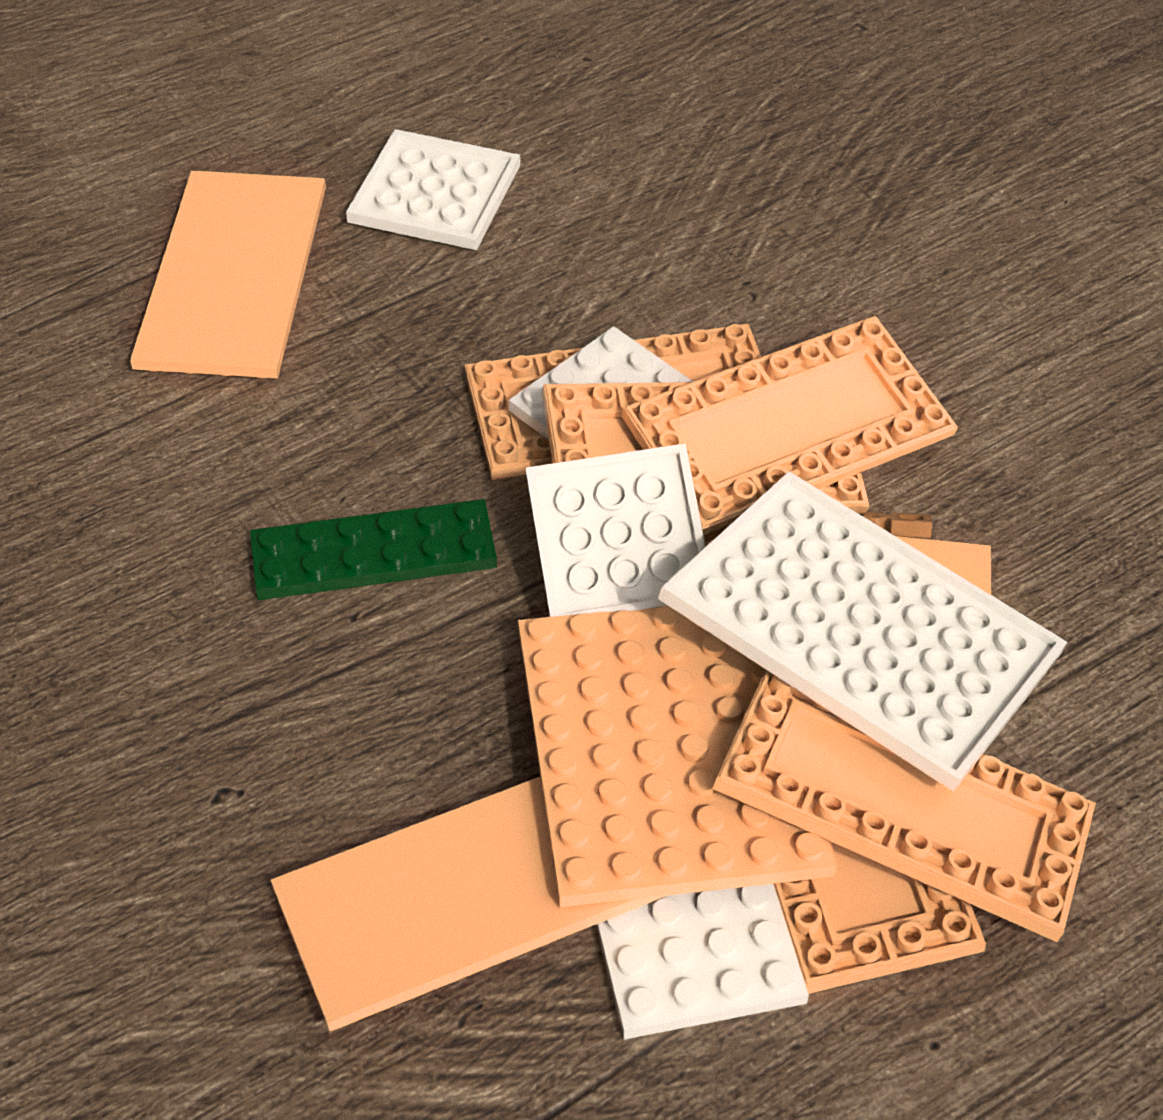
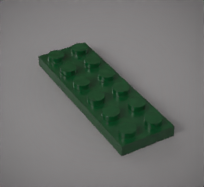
M485 499L250 530L258 601L497 568V556Z

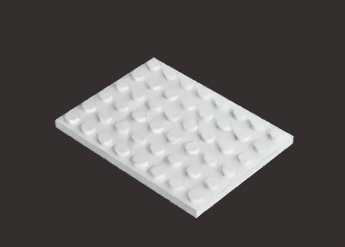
M790 471L663 585L658 597L660 601L953 792L1060 656L1067 644V641Z

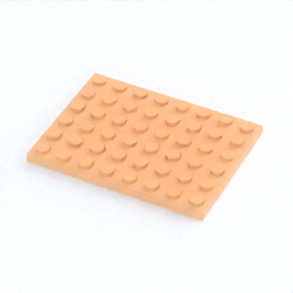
M669 606L635 611L621 610L616 612H595L518 620L520 645L560 907L836 876L837 863L831 841L712 789L766 669Z

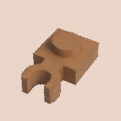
M864 512L866 519L894 536L920 539L922 537L931 538L932 518L930 514L891 512L890 515Z

